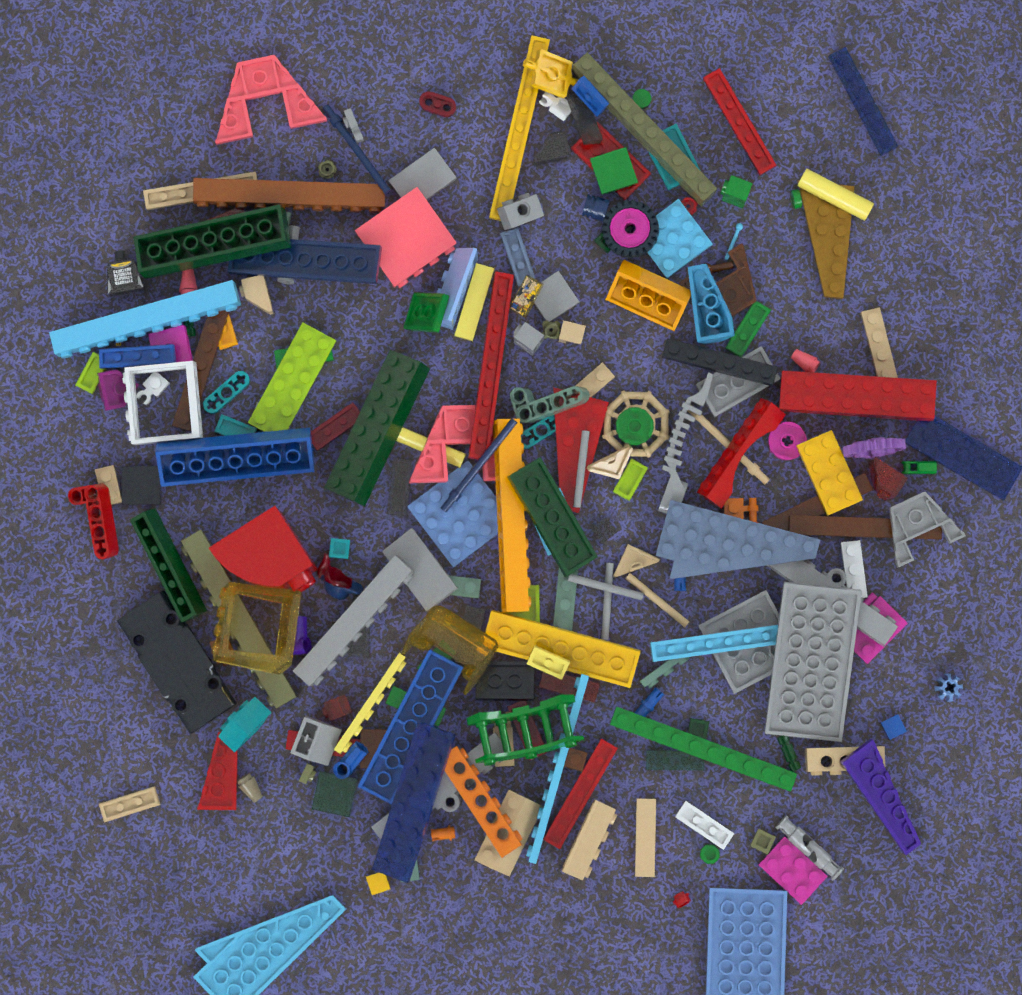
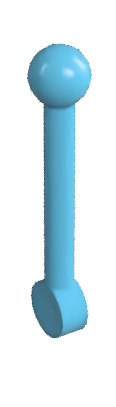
M741 223L736 224V231L724 258L725 260L729 259L728 252L733 249L740 230L743 229Z

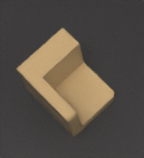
M563 320L559 342L566 343L567 341L581 344L586 326Z

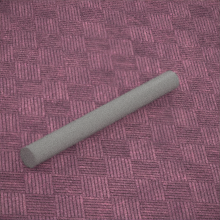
M582 431L573 504V507L581 508L590 431Z
M606 563L605 583L612 585L614 563ZM604 591L602 640H609L612 593Z
M573 574L568 576V581L638 600L643 599L644 593Z

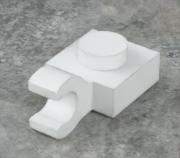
M545 92L543 98L539 101L545 107L550 106L549 111L563 121L575 108V105L565 98H556L548 92Z

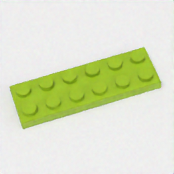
M302 322L248 424L263 432L288 430L336 340Z

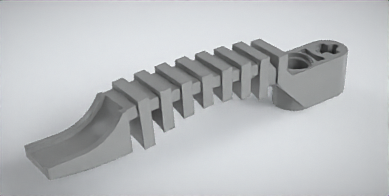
M709 372L702 389L697 394L688 397L686 402H683L681 406L683 410L679 411V420L676 419L675 422L676 428L672 430L673 437H670L669 440L671 444L666 450L668 455L664 457L668 466L663 465L662 470L669 472L670 479L659 506V512L667 514L670 500L682 503L688 483L681 481L675 470L677 465L681 466L682 461L674 459V455L681 456L682 451L674 448L675 445L680 447L683 445V442L677 440L678 436L684 438L686 433L680 431V428L688 430L690 427L683 420L695 421V417L686 414L687 410L699 416L702 414L701 410L691 406L690 403L692 401L700 406H704L713 376Z

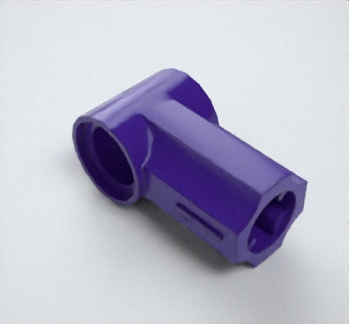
M307 617L289 618L290 639L286 643L287 652L290 656L308 654L312 649L309 637H307Z

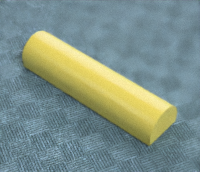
M807 168L797 185L864 221L874 205L873 202Z
M402 427L396 441L422 452L428 437ZM446 445L447 463L461 468L466 453Z

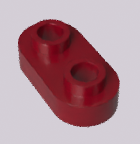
M430 91L424 92L420 96V107L426 112L446 118L453 116L456 112V103L452 98ZM427 100H432L431 105H426L425 102ZM446 105L450 106V110H449V111H445V110L443 109L444 106H446Z

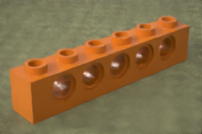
M456 746L437 760L501 858L523 845L521 843L523 838L517 829L513 831L510 824L512 821L506 813L502 814L500 811L501 804L497 798H492L488 793L491 789L485 780L481 782L477 776L480 772L474 764L470 765L467 761L469 756L465 749H460ZM459 762L465 765V771L461 774L455 771V765ZM468 779H474L476 782V787L473 790L466 788V781ZM479 795H484L487 799V803L483 807L476 803ZM491 811L495 812L498 816L495 823H490L487 820V815ZM499 829H507L508 837L506 839L499 838Z

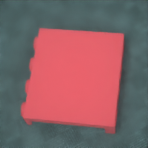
M418 187L355 230V234L361 239L363 244L381 245L380 268L394 288L396 286L401 288L409 282L407 280L412 275L417 277L423 273V267L428 264L430 266L440 261L439 256L443 253L447 256L455 250L454 246L457 244Z

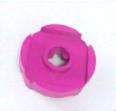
M793 422L779 424L776 430L770 432L768 437L770 452L775 457L786 461L799 457L800 454L796 445L807 441L806 434L802 428ZM789 436L793 443L785 446L782 439H786Z

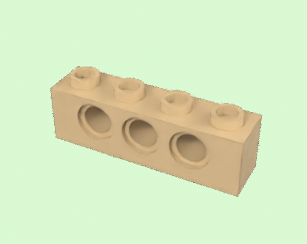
M877 746L885 766V746ZM859 747L805 748L806 772H811V775H822V771H830V775H842V771H846V769L840 763L841 757L844 755L848 756ZM824 756L830 758V765L827 767L821 764V759Z

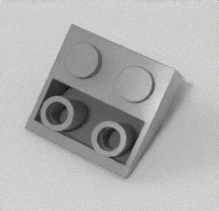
M306 715L290 753L328 766L342 729Z

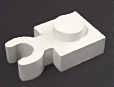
M153 372L142 384L146 389L138 392L136 397L139 399L142 395H146L147 399L144 404L148 405L151 402V396L154 394L158 398L170 383L158 372Z

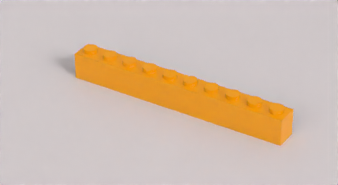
M510 419L494 420L493 440H495ZM514 419L517 422L516 426L494 452L502 613L527 612L531 607V597L528 596L530 578L527 577V569H529L530 563L529 558L526 556V550H528L529 546L528 539L525 536V531L528 528L524 515L526 509L507 476L525 466L524 462H522L524 445L521 443L523 425L520 424V419Z

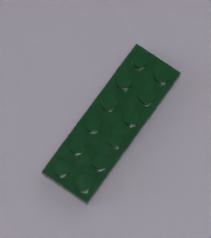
M541 457L507 476L564 577L598 557Z

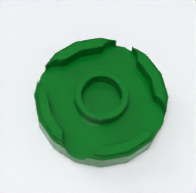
M630 407L624 410L616 421L618 437L624 443L631 446L645 443L651 437L654 430L652 417L646 410L639 407Z

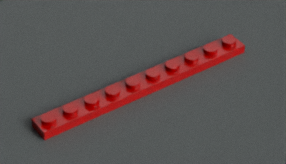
M495 272L493 277L468 458L479 460L491 444L514 279L512 274Z

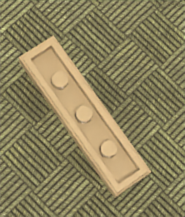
M636 798L635 877H655L656 799Z

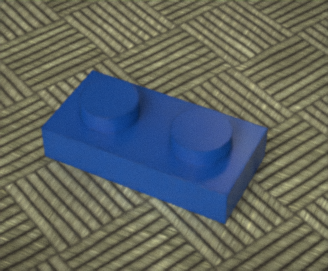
M585 76L581 77L572 88L596 117L602 114L609 105L607 100Z

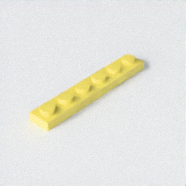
M401 653L397 655L334 748V751L341 755L342 752L346 753L352 745L350 740L353 736L357 737L363 729L361 724L364 719L367 721L374 713L372 710L375 703L379 705L385 696L383 694L385 688L388 687L390 689L396 680L393 678L396 672H401L407 664L404 662L406 659Z

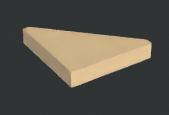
M628 445L588 465L587 470L620 479L632 453V446Z
M628 544L613 577L616 578L655 564L660 559Z

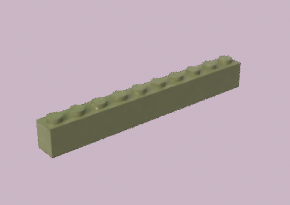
M588 52L573 64L572 72L579 79L585 76L609 103L606 108L658 160L661 166L700 207L715 195L717 188Z
M199 530L182 540L183 546H181V550L186 557L190 556L192 560L190 565L195 574L199 572L202 578L199 580L204 590L208 589L211 593L209 599L213 606L219 607L221 612L218 614L222 622L228 623L230 627L228 632L233 640L237 639L240 644L237 648L243 657L246 656L249 663H247V666L252 674H257L259 679L256 681L261 690L265 689L269 695L266 699L270 706H275L278 709L297 698L296 693L226 570L209 550L211 544L205 533Z

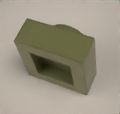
M307 763L299 781L307 784L308 781L312 782L316 775V771H314L315 766Z
M758 828L750 846L768 854L776 837Z

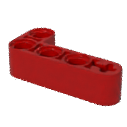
M103 483L72 488L68 493L69 501L73 505L86 504L95 556L99 559L116 556L119 552L108 487Z

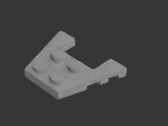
M922 492L889 508L897 568L914 561L906 541L941 526L949 544L966 536L926 492Z

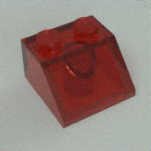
M875 457L868 463L874 491L877 492L876 495L882 500H892L897 496L908 478Z

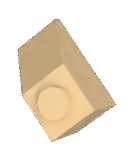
M258 275L242 279V285L239 286L241 296H245L248 302L268 314H274L265 277Z

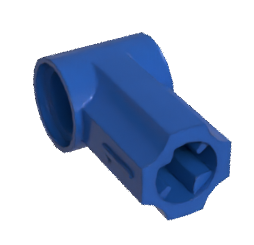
M356 741L333 767L335 776L339 779H344L353 774L356 767L369 753L367 747ZM342 764L347 767V772L342 769Z

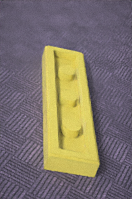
M476 263L455 337L473 341L494 268Z

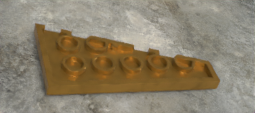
M840 185L854 193L855 186ZM799 187L823 297L843 299L852 214Z

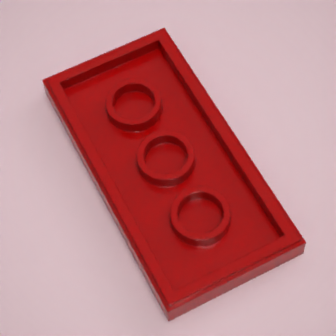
M596 122L571 147V150L593 170L590 158L624 147L604 127ZM629 151L628 154L638 184L615 191L624 201L651 175V172Z

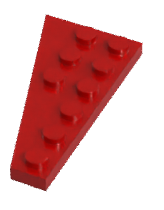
M553 387L554 393L562 391V389ZM580 394L571 396V398H578ZM560 397L558 401L560 406L564 403L563 397ZM591 397L582 405L555 414L559 487L571 511L576 513L580 511V508L573 507L581 434L582 431H590L582 493L583 500L590 474L587 466L593 463L609 403Z

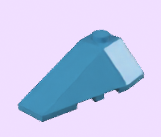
M700 264L688 267L697 342L705 345L722 342L735 336L732 315L708 265Z

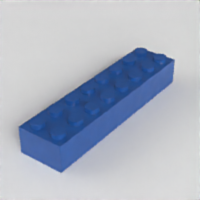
M310 428L157 442L155 451L161 487L314 472L315 468Z

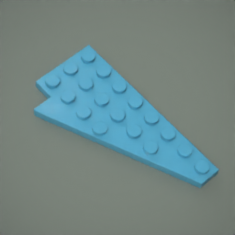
M331 895L197 947L195 951L207 964L193 978L210 995H259L346 908L334 895Z

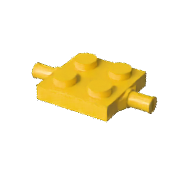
M540 49L537 51L535 62L528 59L523 61V66L532 69L533 72L531 86L555 96L567 97L568 87L570 85L574 86L578 79L572 77V61Z

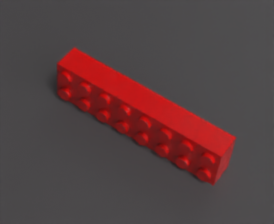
M782 371L779 409L783 412L933 421L935 417L937 380Z

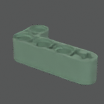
M579 386L564 389L538 400H534L533 393L528 388L516 387L510 393L516 418L520 419V422L534 423L586 403L590 397L589 391L585 387ZM521 392L524 393V398L522 401L519 399V394ZM580 392L578 398H571V396H576ZM560 397H563L564 403L562 406H560L558 402ZM545 403L546 406H547V409H546V411L543 413V411H542V405ZM526 410H529L530 413L528 419L525 417Z

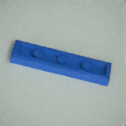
M174 344L99 349L100 369L176 362Z

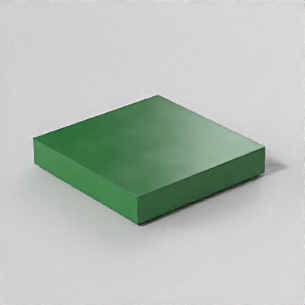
M626 147L590 158L601 195L638 184Z

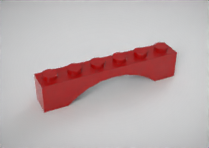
M761 398L754 406L748 418L745 419L740 430L734 435L729 446L723 451L716 465L712 467L707 478L701 483L697 493L712 505L722 509L732 494L735 471L744 453L757 439L776 430L786 414L772 402Z

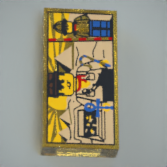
M526 275L509 309L526 318L544 284Z

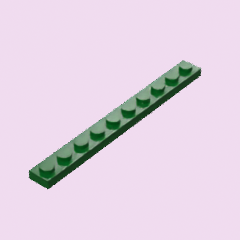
M617 706L610 721V725L790 792L797 773Z

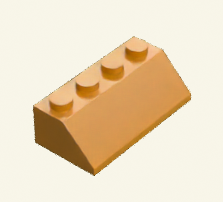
M623 260L605 300L675 331L691 297V290L629 261Z

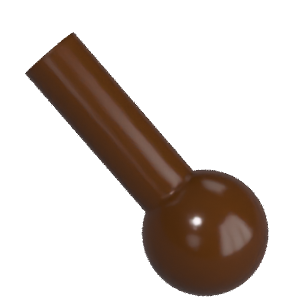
M733 261L715 265L702 263L708 265L711 274L734 268Z

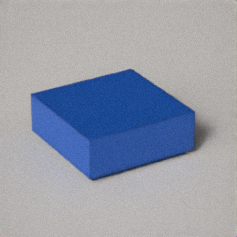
M898 714L880 723L889 740L907 732Z

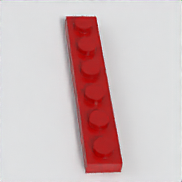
M719 68L703 77L706 86L759 176L777 166L721 69Z
M600 739L583 772H581L543 838L544 841L558 849L562 847L617 751V747Z

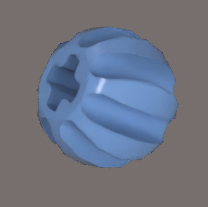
M945 673V680L939 676L936 681L940 685L934 686L935 691H940V694L937 696L938 698L943 700L946 696L947 702H953V695L957 699L962 695L958 692V689H963V684L958 685L957 682L960 680L958 676L955 675L951 679V673ZM947 684H948V685H949V684L952 685V688L950 689V691H946V690H945V688L947 687Z

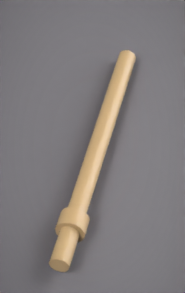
M687 410L725 448L729 446L731 442L702 414L699 416ZM745 455L742 456L740 462L748 468L747 471L752 476L755 475L765 485L770 479L760 470L756 463L753 464Z

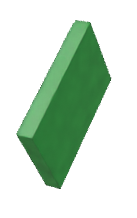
M414 292L403 329L408 331L439 332L449 295Z

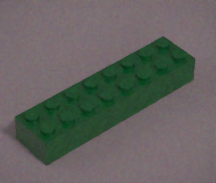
M280 204L133 237L138 273L145 279L291 248L287 214Z
M393 350L389 351L327 480L325 489L365 507L430 371L429 367L418 360Z

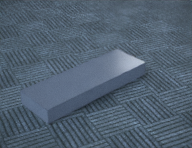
M518 227L501 232L500 236L517 286L521 287L526 277L536 282Z

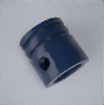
M588 194L582 216L587 215V218L591 216V219L603 222L610 200L598 196L595 198L594 195L591 197Z

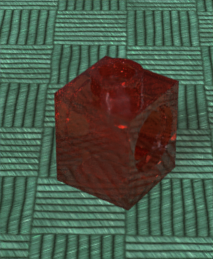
M346 694L323 703L325 706L322 708L323 714L330 721L353 713Z

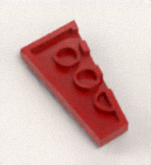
M218 732L197 810H237L238 750L234 753L218 737L221 732Z

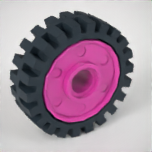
M626 200L622 203H617L616 206L611 207L610 211L606 213V217L603 220L602 233L607 246L615 254L624 258H638L643 254H647L656 244L659 236L658 220L654 212L644 203ZM629 225L636 227L635 231L631 234L626 232V228Z

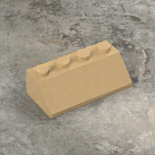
M508 790L499 809L502 814L506 813L512 821L510 826L513 831L518 830L523 838L521 840L523 845L501 858L486 835L475 857V861L510 876L537 821L539 808H543V806ZM497 814L493 820V823H495L498 819ZM499 829L498 836L500 839L508 837L507 829Z
M594 799L563 864L562 872L580 880H583L584 877H589L593 868L590 867L593 859L597 860L601 851L598 847L601 841L605 842L609 834L606 831L608 825H613L617 814H615L616 809Z

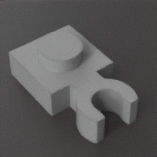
M351 108L345 110V117L342 118L346 128L350 127L358 144L364 141Z

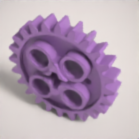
M871 438L844 446L843 455L847 458H877L905 450L906 443L905 439Z

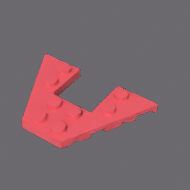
M275 55L242 61L236 65L235 75L232 79L231 89L215 143L218 145L253 137L246 101L283 93L290 129L326 122L327 118Z
M450 405L440 408L409 483H443L448 481L446 445L470 444L475 405ZM492 430L491 443L494 441V440H493V430ZM494 453L482 467L483 482L495 481Z

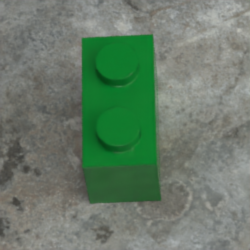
M731 175L729 180L725 179L720 192L723 195L722 201L743 208L753 183Z

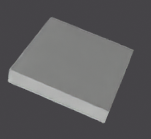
M559 271L539 283L541 286L533 299V303L541 315L549 322H552L580 303Z

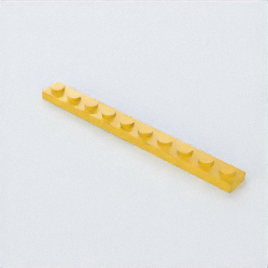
M531 36L526 59L535 62L538 50L542 49L548 52L550 39ZM524 67L489 216L490 219L498 221L501 220L497 208L503 206L502 202L514 198L539 90L531 86L533 72L532 69Z

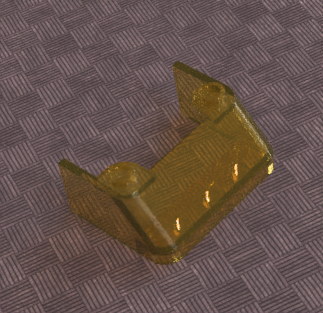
M438 605L434 606L409 634L401 655L405 656L412 646L422 651L430 650L432 646L437 647L465 665L462 675L468 680L463 694L466 696L480 679L498 649V642L447 608Z

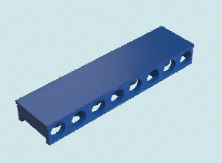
M432 650L428 651L358 785L359 788L393 805L464 668L463 666Z

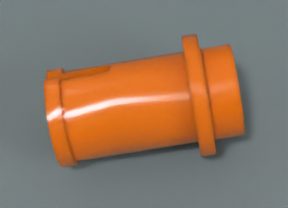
M448 825L446 828L431 829L432 841L444 839L452 841L453 838H456L455 828Z

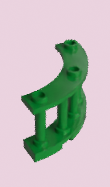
M558 695L541 701L540 706L530 708L527 705L513 708L511 713L501 714V711L479 712L466 718L468 726L476 725V728H479L484 756L475 759V762L484 763V766H489L498 761L523 757L533 759L537 757V754L562 747L571 748L577 746V742L584 740V737L573 736L567 711L568 705L576 702L574 695ZM557 709L560 711L565 738L554 741L549 715L550 711ZM539 715L542 719L547 744L533 747L527 721L529 717ZM517 720L520 722L525 749L511 752L506 724L507 721ZM488 724H496L498 726L504 753L492 754L486 728Z

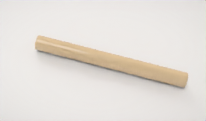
M629 573L625 578L627 581L644 593V595L683 627L687 626L689 621Z

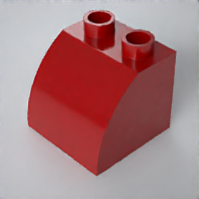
M276 506L268 509L209 547L214 557L227 570L255 586L271 590H288L291 588L293 592L299 594L316 583L312 574L318 568L283 513Z

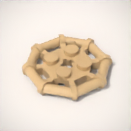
M621 391V394L607 407L602 437L617 451L624 447L614 437L617 435L616 430L611 431V417L618 419L621 413L617 414L614 411L623 402L626 405L624 410L630 407H639L646 410L654 422L652 435L654 434L658 437L649 447L645 442L642 444L643 449H633L630 456L649 458L666 440H669L670 411L651 394V391ZM629 399L643 400L642 405H630ZM648 402L658 411V413L653 414L646 407ZM661 418V431L655 430V419Z

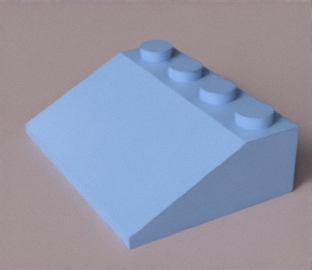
M456 248L455 253L451 252L448 260L450 264L449 270L444 271L441 280L444 282L443 287L437 290V293L449 295L441 324L442 327L451 330L454 328L478 260L476 248Z

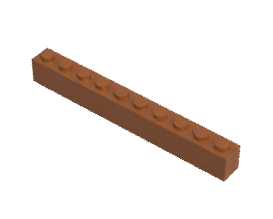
M212 178L193 179V203L201 208H207L209 205H216L217 208H228L229 205L235 206L238 209H246L247 206H255V209H261L280 204L284 209L285 207H291L296 211H303L304 208H312V211L331 209L333 212H342V209H350V212L359 213L361 210H369L370 213H380L385 208V194L378 184Z

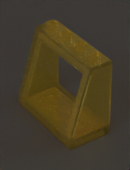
M228 582L221 588L219 595L222 601L221 606L217 610L219 622L214 630L216 643H213L211 653L214 654L213 661L280 675L292 665L301 591L293 592L291 589L268 588ZM236 594L282 604L275 655L228 650Z

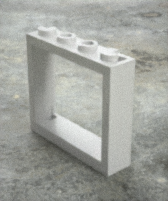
M195 361L125 367L122 379L123 383L126 384L127 390L124 392L125 403H128L126 420L130 424V430L127 431V435H129L131 444L142 445L203 438L197 364ZM186 369L192 433L140 438L135 374Z

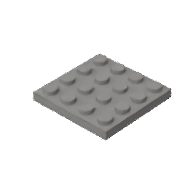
M767 590L698 625L702 635L778 625L779 613ZM775 645L713 653L733 694L772 674Z

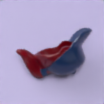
M324 553L323 560L317 570V575L324 582L326 592L338 600H345L350 593L360 595L363 592V586L352 581V578L347 577L340 569L330 566V558Z

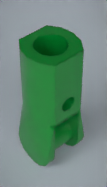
M936 461L901 462L903 464L901 474L937 473ZM911 464H916V471H911Z

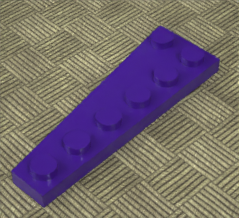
M869 739L840 762L904 855H907L917 848L921 842L911 820L908 818L905 807L900 801L899 794L896 788H894L875 742Z

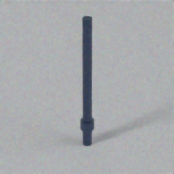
M329 104L325 105L323 110L330 118L329 122L334 128L338 129L385 195L389 194L391 189L345 128L341 117L335 114Z
M510 419L456 489L453 488L448 494V499L441 506L444 512H447L455 501L458 502L465 488L516 426L517 422L514 419Z

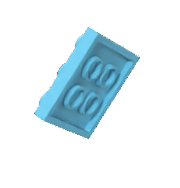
M677 199L656 215L659 224V236L656 244L648 251V254L668 279L713 244L682 202Z

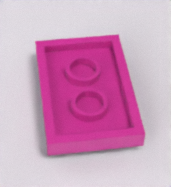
M879 596L872 605L880 610L879 614L886 617L888 615L896 621L895 625L898 626L886 643L887 645L908 623ZM857 629L854 652L868 664L884 647Z
M785 836L758 864L801 905L828 877Z

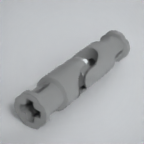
M787 815L784 816L775 828L777 830L780 829L788 837L787 839L819 869H823L829 874L831 880H835L844 868L832 860V856L819 846L799 826L796 827L788 819Z

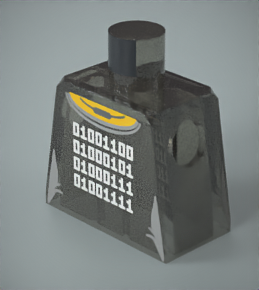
M125 250L114 252L116 262L107 264L108 295L114 297L146 291L143 279L138 273L136 261L134 259L127 260Z

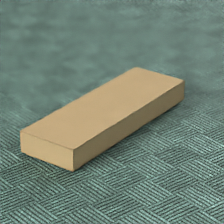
M154 786L100 803L99 807L104 822H108L161 804Z

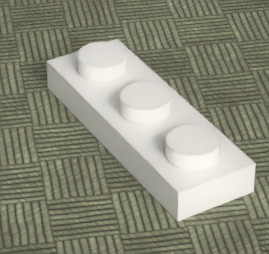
M860 540L841 542L846 587L861 590V597L867 598Z
M687 801L683 803L675 815L677 819L723 850L734 835L733 832Z

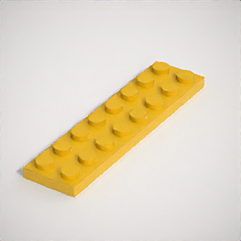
M491 610L482 643V648L526 660L529 659L536 645L569 660L570 663L566 671L580 675L582 673L589 675L591 678L631 688L641 650L496 610Z

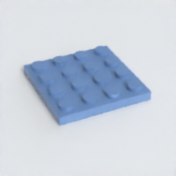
M466 461L461 465V468H457L449 474L447 482L437 483L407 506L453 568L498 534L496 496L487 484L483 482L478 473L462 492V497L458 502L455 501L447 512L441 509V506L449 497L448 494L453 488L456 489L473 466L469 461Z

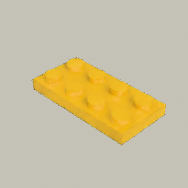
M832 430L796 445L827 516L863 500Z

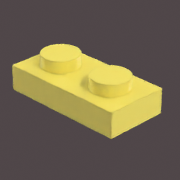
M536 645L527 661L528 665L561 680L570 663L569 660Z

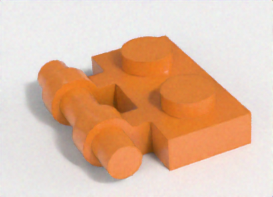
M729 498L724 504V514L744 519V512H749V521L758 523L757 512L759 511V506L757 505V498H749L748 506H743V498Z

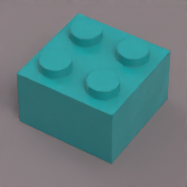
M256 697L250 702L246 700L237 712L234 711L227 718V721L220 728L222 732L218 737L235 753L259 730L272 712Z

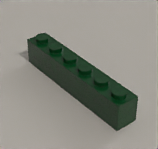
M156 508L144 511L130 519L181 622L192 620L205 613L207 609Z

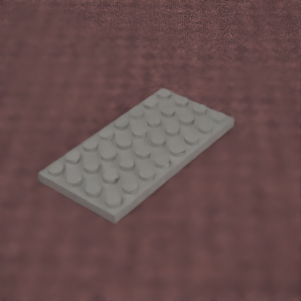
M783 582L765 734L842 742L861 590Z

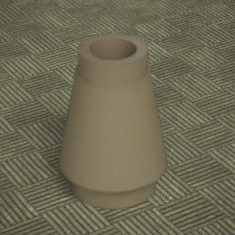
M247 773L237 780L238 787L253 803L263 797L254 775L252 776L250 773Z

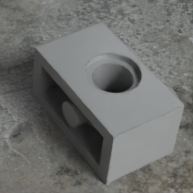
M529 193L518 196L519 200L513 202V199L502 202L503 206L497 208L504 230L544 216L537 194L530 196ZM518 206L522 209L521 215L518 213Z
M526 322L523 326L519 324L513 333L514 343L532 356L544 341V335Z

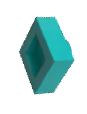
M331 538L329 558L349 559L350 540Z

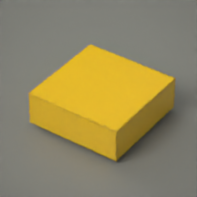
M385 870L366 876L372 895L391 889Z

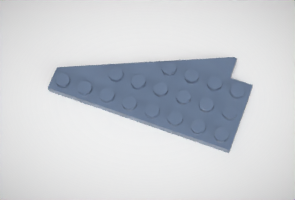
M670 500L656 556L674 560L670 578L675 579L815 559L820 539Z

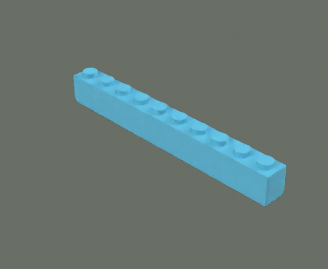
M230 280L49 332L54 354L61 358H69L73 356L72 353H86L91 351L90 348L93 347L104 348L114 341L116 343L125 342L128 337L134 336L138 338L145 336V333L149 331L160 332L164 330L163 327L170 325L171 327L180 326L184 321H198L200 317L205 315L208 317L216 316L219 314V311H233L237 309V306L241 305L236 283Z

